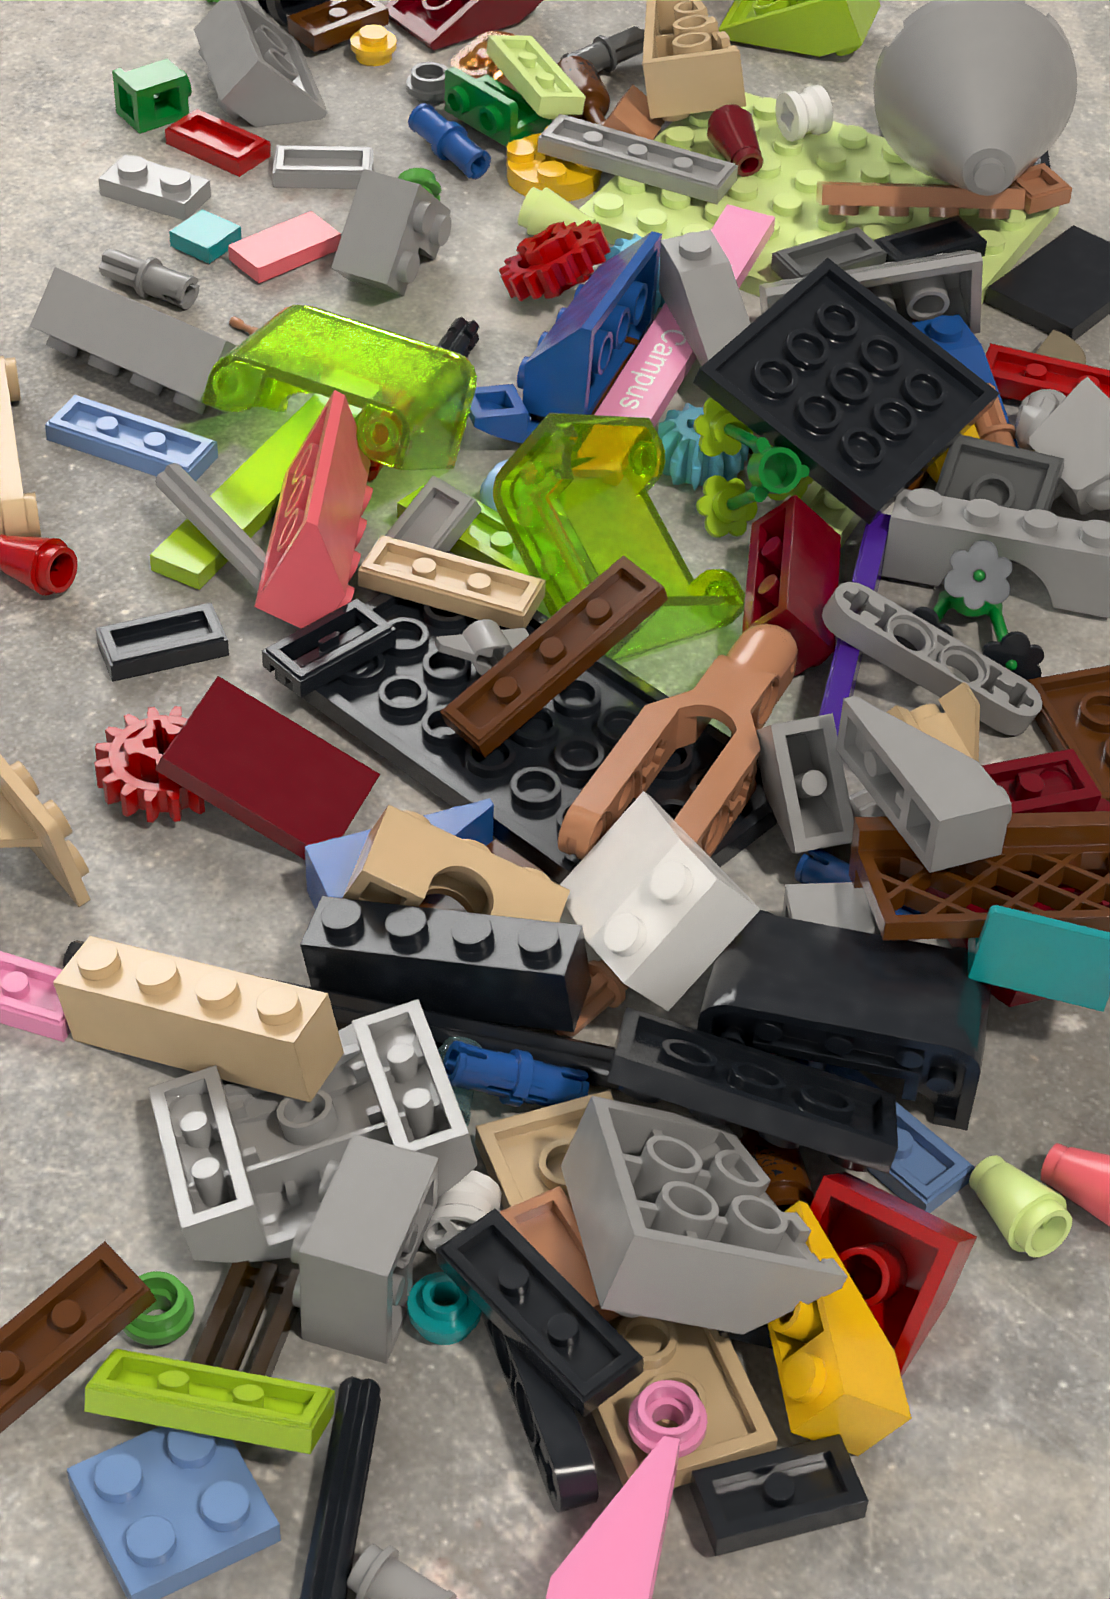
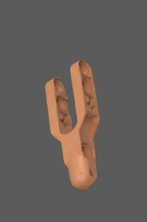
M766 623L751 626L740 635L726 656L723 654L719 655L713 661L693 690L645 705L570 806L559 832L558 849L568 855L574 854L578 859L582 860L620 818L632 799H637L643 791L646 792L674 751L695 743L713 718L722 722L730 729L731 739L674 819L702 850L711 857L756 790L757 759L761 751L756 730L763 728L773 708L793 680L798 649L791 633L780 626Z

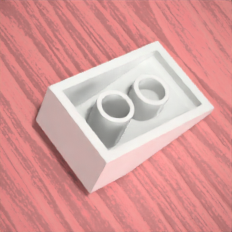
M644 791L560 884L570 890L565 905L576 924L583 926V933L587 943L625 985L667 1011L677 1003L761 910L667 812Z

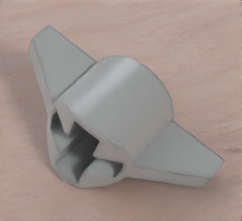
M482 619L470 624L462 634L436 637L435 645L439 652L471 661L477 672L484 675L525 640L529 634L525 627L501 630L495 621Z

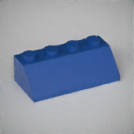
M650 232L598 266L585 284H579L570 305L567 308L562 307L551 330L542 333L533 354L530 357L525 356L518 370L517 387L523 389L522 401L528 413L582 427L588 421L620 366L634 349V345L625 342L626 337L629 336L642 340L653 323L662 233Z

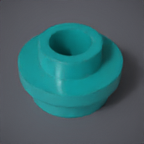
M444 1271L429 1274L417 1281L412 1287L407 1300L408 1317L413 1327L424 1339L438 1345H451L462 1341L478 1325L482 1316V1310ZM440 1301H450L454 1302L455 1304L445 1307L439 1306L435 1303Z

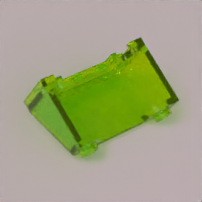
M294 304L280 311L213 365L208 376L202 403L229 412H244L252 407H263L275 412H286L288 400L293 395L311 393L330 398L333 391L336 390L345 395L349 405L362 409L357 425V440L360 449L366 457L398 470L454 469L476 390L477 375L469 359L459 353L314 306Z
M549 413L499 470L494 481L493 500L530 576L546 580L543 602L551 617L624 555L664 586L668 600L605 654L615 662L726 627L734 622L744 612L745 593L738 580L731 572L724 569L706 570L694 580L648 494V491L659 480L665 466V449L650 418Z

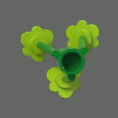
M709 397L704 404V415H700L694 421V430L701 435L699 439L700 450L707 456L715 457L722 452L728 455H735L740 451L742 444L750 447L753 455L748 461L747 475L752 486L750 490L746 491L745 484L741 479L733 478L727 481L719 475L711 476L704 482V496L697 500L696 509L700 515L705 516V529L711 536L721 538L730 533V535L738 537L746 532V522L755 518L758 510L757 502H763L767 496L772 500L781 501L789 495L792 497L795 494L801 499L807 491L808 485H811L814 480L808 476L810 472L808 466L801 465V461L796 453L788 448L772 447L765 437L753 435L754 432L713 398Z

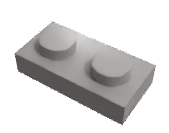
M124 154L98 178L101 196L183 221L191 217L211 197L209 179L189 174L183 169H172L152 163L139 156Z

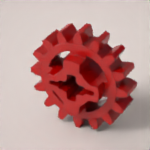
M587 220L577 226L576 222H572L567 227L564 222H557L549 225L544 231L533 237L522 240L516 249L518 254L504 260L506 265L499 269L500 277L511 298L517 296L519 301H523L531 295L533 300L544 295L545 299H552L561 296L564 291L576 284L586 282L594 272L592 266L604 263L606 261L604 255L610 253L611 249L598 222L592 224L590 220Z
M155 706L148 707L147 718L142 720L129 713L124 716L125 728L123 730L109 726L105 730L106 742L96 743V761L94 765L97 787L104 789L105 802L108 805L121 801L122 814L129 817L141 809L146 811L147 822L153 823L158 818L160 812H169L171 819L177 822L181 821V810L190 808L198 814L205 812L204 799L155 770L162 755L188 719L182 717L181 706H174L169 716L160 715Z

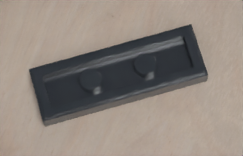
M495 1208L436 1249L437 1265L583 1417L644 1372V1358Z

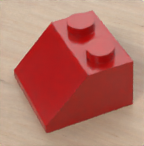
M847 1172L823 1176L810 1209L895 1351L902 1377L946 1307L977 1236Z

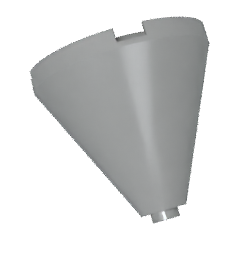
M933 0L917 9L903 21L904 28L893 39L889 47L884 46L879 56L873 83L877 121L889 146L904 162L914 169L979 195H995L1008 188L1046 153L1062 134L1069 122L1077 95V71L1073 52L1064 31L1049 13L1045 16L1037 9L1025 4V0Z

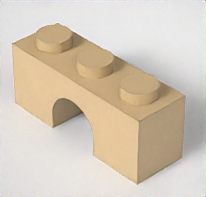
M388 804L367 836L343 898L419 907L426 895L443 894L458 901L470 913L559 922L570 890L552 882L546 874L537 869L520 867L491 853L489 848L478 841L461 839L431 825L430 821L419 813L400 810Z

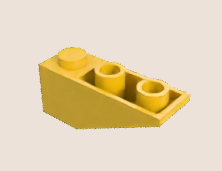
M799 1200L785 1212H797L811 1230L806 1241L809 1250L816 1255L820 1262L822 1259L833 1258L848 1277L841 1289L824 1297L821 1296L818 1300L809 1304L800 1301L795 1306L794 1311L767 1323L791 1433L811 1440L840 1434L848 1453L859 1456L912 1419L895 1351L807 1203Z

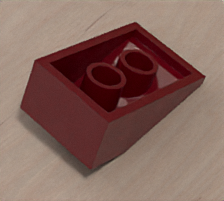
M390 0L385 6L389 8V19L432 50H436L519 23L544 0Z

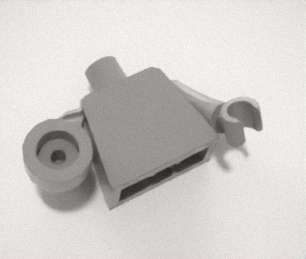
M1088 377L1083 379L1067 397L1063 393L1052 389H1042L1031 393L1019 406L1015 424V438L1021 449L1064 458V470L1054 500L1061 495L1080 515H1086L1095 509L1099 511L1110 509V399Z

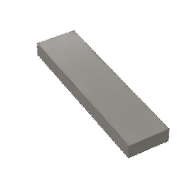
M559 114L538 137V153L713 204H718L737 181L738 165L563 114Z

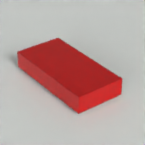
M199 109L192 111L165 129L167 145L238 177L271 157L270 141Z

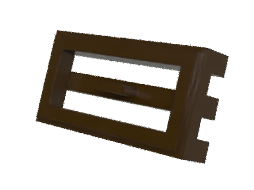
M249 1260L232 1263L190 1362L209 1366L214 1365L246 1287H250L253 1289L219 1368L239 1371L271 1293L281 1295L250 1370L252 1374L271 1377L299 1307L293 1306L292 1297L300 1270L292 1268L288 1276L279 1273L278 1264L264 1261L261 1269L251 1267Z

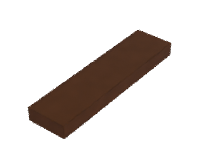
M623 555L442 709L440 713L445 723L485 758L668 600L664 586Z

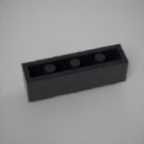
M322 896L300 943L311 987L400 1005L419 999L422 1009L485 1022L574 1032L591 985L583 926L577 924Z

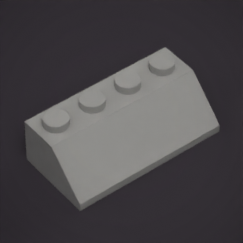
M965 250L941 253L929 257L844 270L910 323L930 320L942 315L952 316L959 314L973 334L980 333L983 259L980 252ZM804 277L759 284L761 315Z
M57 267L53 270L30 324V327L50 335L46 346L73 358H76L79 349L91 354L87 364L116 377L121 367L133 372L130 383L160 396L163 386L176 391L172 402L202 415L206 405L228 413L271 378L277 367L225 339Z

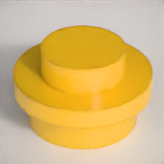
M380 25L364 26L360 31L354 33L350 39L351 50L355 53L356 60L367 66H381L389 63L392 60V53L397 48L396 36Z

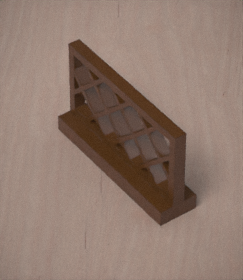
M1110 811L1012 813L1011 821L1007 824L1001 855L929 873L887 816L854 817L849 877L854 888H864L883 940L979 938L988 912L976 913L966 909L970 904L989 911L991 906L999 905L1110 932V908L1099 904L1103 900L1110 903ZM1062 883L1084 893L1078 896L1057 886ZM997 885L1017 893V895L1011 898L991 888ZM932 887L950 896L944 900L924 890ZM1039 902L1058 911H1043L1033 907V905ZM902 906H907L923 914L896 915L895 911Z

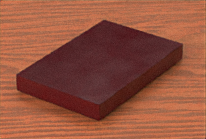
M219 676L214 680L162 755L155 769L305 860V846L342 837L380 776L378 772Z

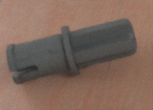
M633 26L609 37L599 35L594 38L592 44L574 52L562 55L563 57L560 60L568 56H579L590 61L597 72L602 70L612 72L616 69L618 63L643 53L645 30L640 29L638 26Z

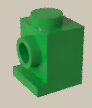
M168 58L126 72L121 67L112 70L116 113L139 134L174 123L189 114L188 97L192 94L189 77L183 69H179Z

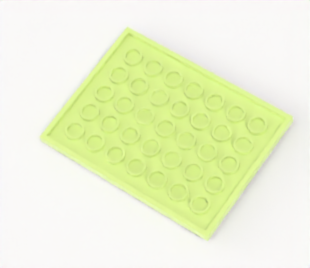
M745 92L746 107L741 108L750 112L753 117L761 156L763 157V166L757 173L751 176L742 177L737 174V181L718 204L615 175L579 209L586 215L596 218V223L600 224L608 243L612 245L619 238L631 240L635 233L641 237L646 236L652 231L662 233L663 240L682 236L690 232L710 230L727 204L774 216V232L739 288L741 291L760 297L759 284L783 280L771 269L772 253L855 227H859L874 241L881 237L946 219L929 217V208L909 207V216L905 217L880 216L879 206H859V215L828 214L829 205H821L816 202L817 181L907 184L949 183L914 169L893 151L884 137L868 133L860 126H847L833 121L830 131L825 134L814 135L808 132L800 140L788 141L782 135L776 120L775 107L777 99L770 97L762 98ZM714 111L692 113L683 120L673 121L654 139L657 142L727 161L710 143L707 137L708 120ZM1060 206L1033 214H1027L1024 210H1010L1009 219L979 218V209L960 208L959 216L987 240L985 256L982 257L981 305L986 300L988 287L1013 268L1059 213Z

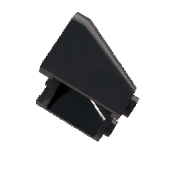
M760 910L715 959L703 996L697 1030L767 1053L905 1079L902 1099L916 1101L917 1092H920L934 1106L933 1124L967 1131L981 1074L992 984L968 978L967 948H947L910 940H883L882 936L776 916L770 912Z

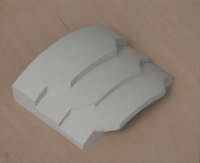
M419 999L353 1020L352 1024L339 1030L344 1054L311 1103L222 1080L216 1065L148 1087L181 1229L193 1260L236 1263L246 1260L257 1262L291 1257L292 1244L299 1224L305 1217L314 1220L321 1205L318 1201V1193L327 1164L331 1159L341 1161L353 1134L438 1157V1198L459 1183L478 1165L467 1126Z

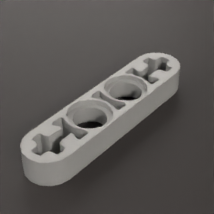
M855 582L840 584L823 608V621L830 632L940 698L961 683H967L980 704V721L1001 733L1015 736L1024 733L1042 709V699L1039 692L1027 680L862 584ZM894 635L908 640L915 646L917 651L903 646L896 640ZM947 666L958 669L970 682L957 678L949 671Z

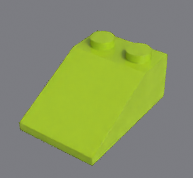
M735 0L720 25L719 32L725 31L730 37V41L819 57L831 53H836L837 56H844L861 47L881 5L879 0Z

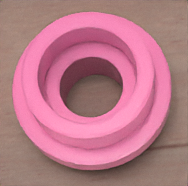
M661 1380L650 1384L635 1397L629 1409L628 1429L635 1444L648 1454H650L663 1436L680 1439V1458L692 1453L702 1443L707 1429V1413L703 1403L689 1386L674 1380ZM668 1419L676 1422L679 1426L666 1428L655 1423L659 1420Z

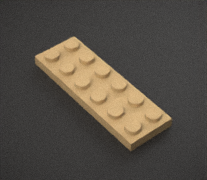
M610 1090L476 1126L475 1144L489 1176L500 1187L502 1192L501 1204L504 1210L559 1186L571 1203L561 1164L591 1096L614 1100ZM621 1315L608 1321L644 1358V1372L591 1412L623 1486L649 1455L635 1444L629 1433L628 1415L630 1406L635 1397L647 1386L661 1380H674L689 1386L701 1400L707 1413V1429L702 1443L692 1453L678 1458L674 1488L690 1483L691 1473L694 1470L776 1450L778 1439L729 1338L720 1336L718 1330L644 1316L626 1317ZM668 1419L659 1420L655 1423L666 1428L679 1426L676 1422Z

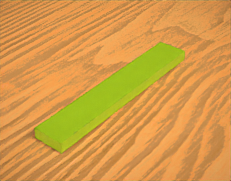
M334 375L210 497L252 538L276 513L285 472L333 391L336 390L345 395L358 430L381 407L380 391ZM188 518L150 554L151 571L199 590L228 562L223 554Z

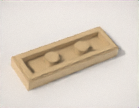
M384 535L380 536L358 569V586L478 620L491 619L499 626L510 629L524 627L526 629L545 597L546 580Z

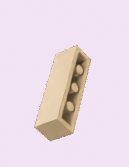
M94 936L87 938L53 981L74 1041L192 1072L216 1065L222 1080L311 1103L344 1054L328 993Z

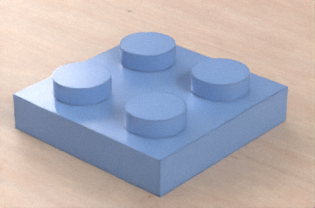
M159 1426L67 1468L69 1486L127 1599H161L281 1541L280 1524L231 1439Z

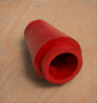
M0 535V571L45 596L53 593H62L71 586L76 577L78 562L75 552L68 548L63 540L58 538Z

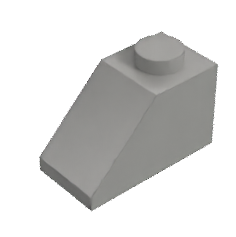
M833 713L772 724L756 730L761 748L758 763L764 794L792 854L851 843L854 818L842 757L836 750L838 737Z

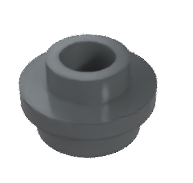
M436 62L416 64L412 67L411 75L406 80L407 92L421 103L436 104L441 102L445 94V70L448 68Z

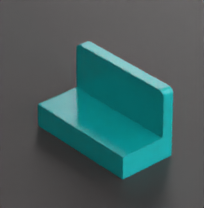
M993 905L988 911L980 937L968 939V978L1104 1012L1110 996V932Z

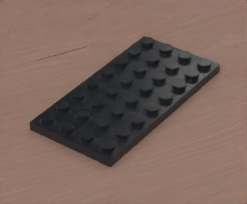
M381 593L365 603L366 606L396 629V645L307 694L302 699L452 807L490 798L494 804L493 836L561 884L581 862V859H578L576 855H568L558 849L559 832L567 811L643 707L669 697L608 656L603 655L484 758L445 723L440 713L442 709L482 675L477 672L471 661L439 652L435 645L436 637L462 634L470 624L478 621V619ZM536 610L526 627L528 634H532L549 618ZM499 626L501 630L510 629L503 626ZM276 669V670H275V679H276L277 681H279L280 683H282V682L278 679V673H277V669ZM293 682L284 685L293 691ZM708 724L695 743L674 751L648 787L646 793L674 820L731 737ZM758 759L755 779L757 783L756 790L710 857L719 867L723 866L778 823L764 794ZM636 798L632 799V801L627 806L625 811L631 806V804L636 800Z

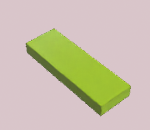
M116 1348L86 1385L84 1412L311 1455L334 1415L335 1390L328 1387Z

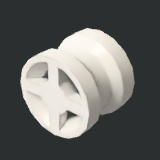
M821 85L808 86L800 94L796 91H786L778 95L775 107L776 120L782 135L788 141L800 140L808 132L814 135H821L830 131L833 124V107L827 91Z
M472 1170L459 1183L438 1198V1203L423 1236L425 1245L436 1253V1249L494 1208L499 1212L502 1195L499 1185L491 1177Z

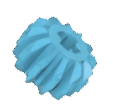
M685 403L682 411L668 410L665 421L659 423L658 431L655 433L654 450H656L659 473L671 476L673 485L692 484L694 491L699 486H703L704 482L714 475L722 476L727 481L737 478L738 473L744 469V462L748 459L749 447L742 444L740 451L735 455H728L722 452L718 456L710 457L703 454L699 447L701 435L695 432L694 421L700 415H704V407H694L690 403Z

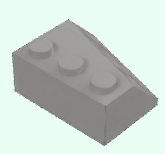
M591 1096L561 1164V1168L601 1309L611 1310L626 1317L644 1316L743 1335L794 1311L795 1306L800 1301L809 1304L818 1300L821 1296L829 1295L843 1287L848 1276L833 1258L822 1259L820 1262L816 1255L811 1253L806 1244L811 1230L797 1212L780 1211L765 1191L771 1181L728 1126L711 1125L687 1115Z

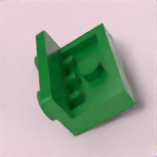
M456 67L445 70V111L505 147L513 140L542 133L552 123V119L543 118L536 114L520 93L487 74L475 79Z

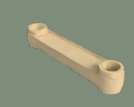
M0 356V535L41 537L35 492L23 493L10 403L11 401H21L15 357L4 358V356Z

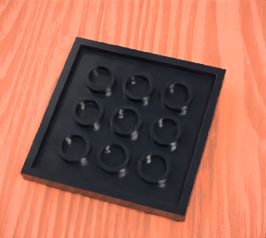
M828 257L701 366L693 381L696 386L758 436L765 437L772 447H784L796 453L801 461V465L808 466L810 471L808 476L869 525L896 500L897 495L915 482L953 445L960 435H963L991 408L999 395V392Z

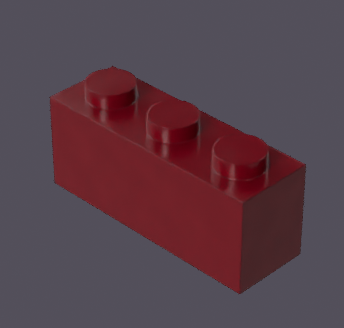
M796 494L751 525L742 633L751 626L765 623L777 625L789 631L798 649L794 677L809 667L819 666L835 651L836 635L830 632L824 624L822 612L833 592L839 586L841 535Z

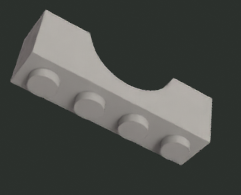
M924 488L904 489L897 495L890 518L881 576L939 586L948 571L953 569L950 563L953 552L959 549L969 551L974 542L988 540L996 546L998 557H1007L1026 566L1042 580L1049 592L1053 608L1110 618L1109 522L1103 520H1089L1085 522L1057 517L1055 514L1042 509L1024 511L1002 507L986 499H973L969 501L941 496L936 491Z

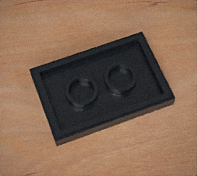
M1073 225L991 284L987 289L985 302L1048 334L1054 329L1075 341L1110 314V242Z

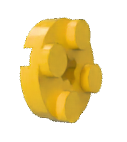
M542 133L508 143L506 148L507 181L516 192L523 196H526L532 187L539 190L548 187L569 202L589 196L600 185L603 171L538 153V137Z

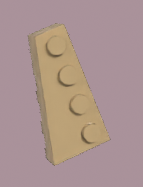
M647 0L642 64L650 119L662 117L664 121L672 122L683 120L692 113L715 111L728 104L746 107L740 50L736 45H730V37L725 31L719 32L718 21L714 16L708 17L707 7L701 0Z

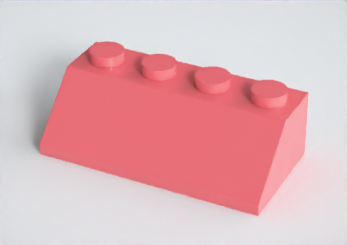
M336 390L333 391L285 472L254 606L301 629L351 602L355 588L348 585L353 577L361 558V553L354 549L359 544L365 531L367 520L361 516L373 492V488L366 485L371 461L344 394Z

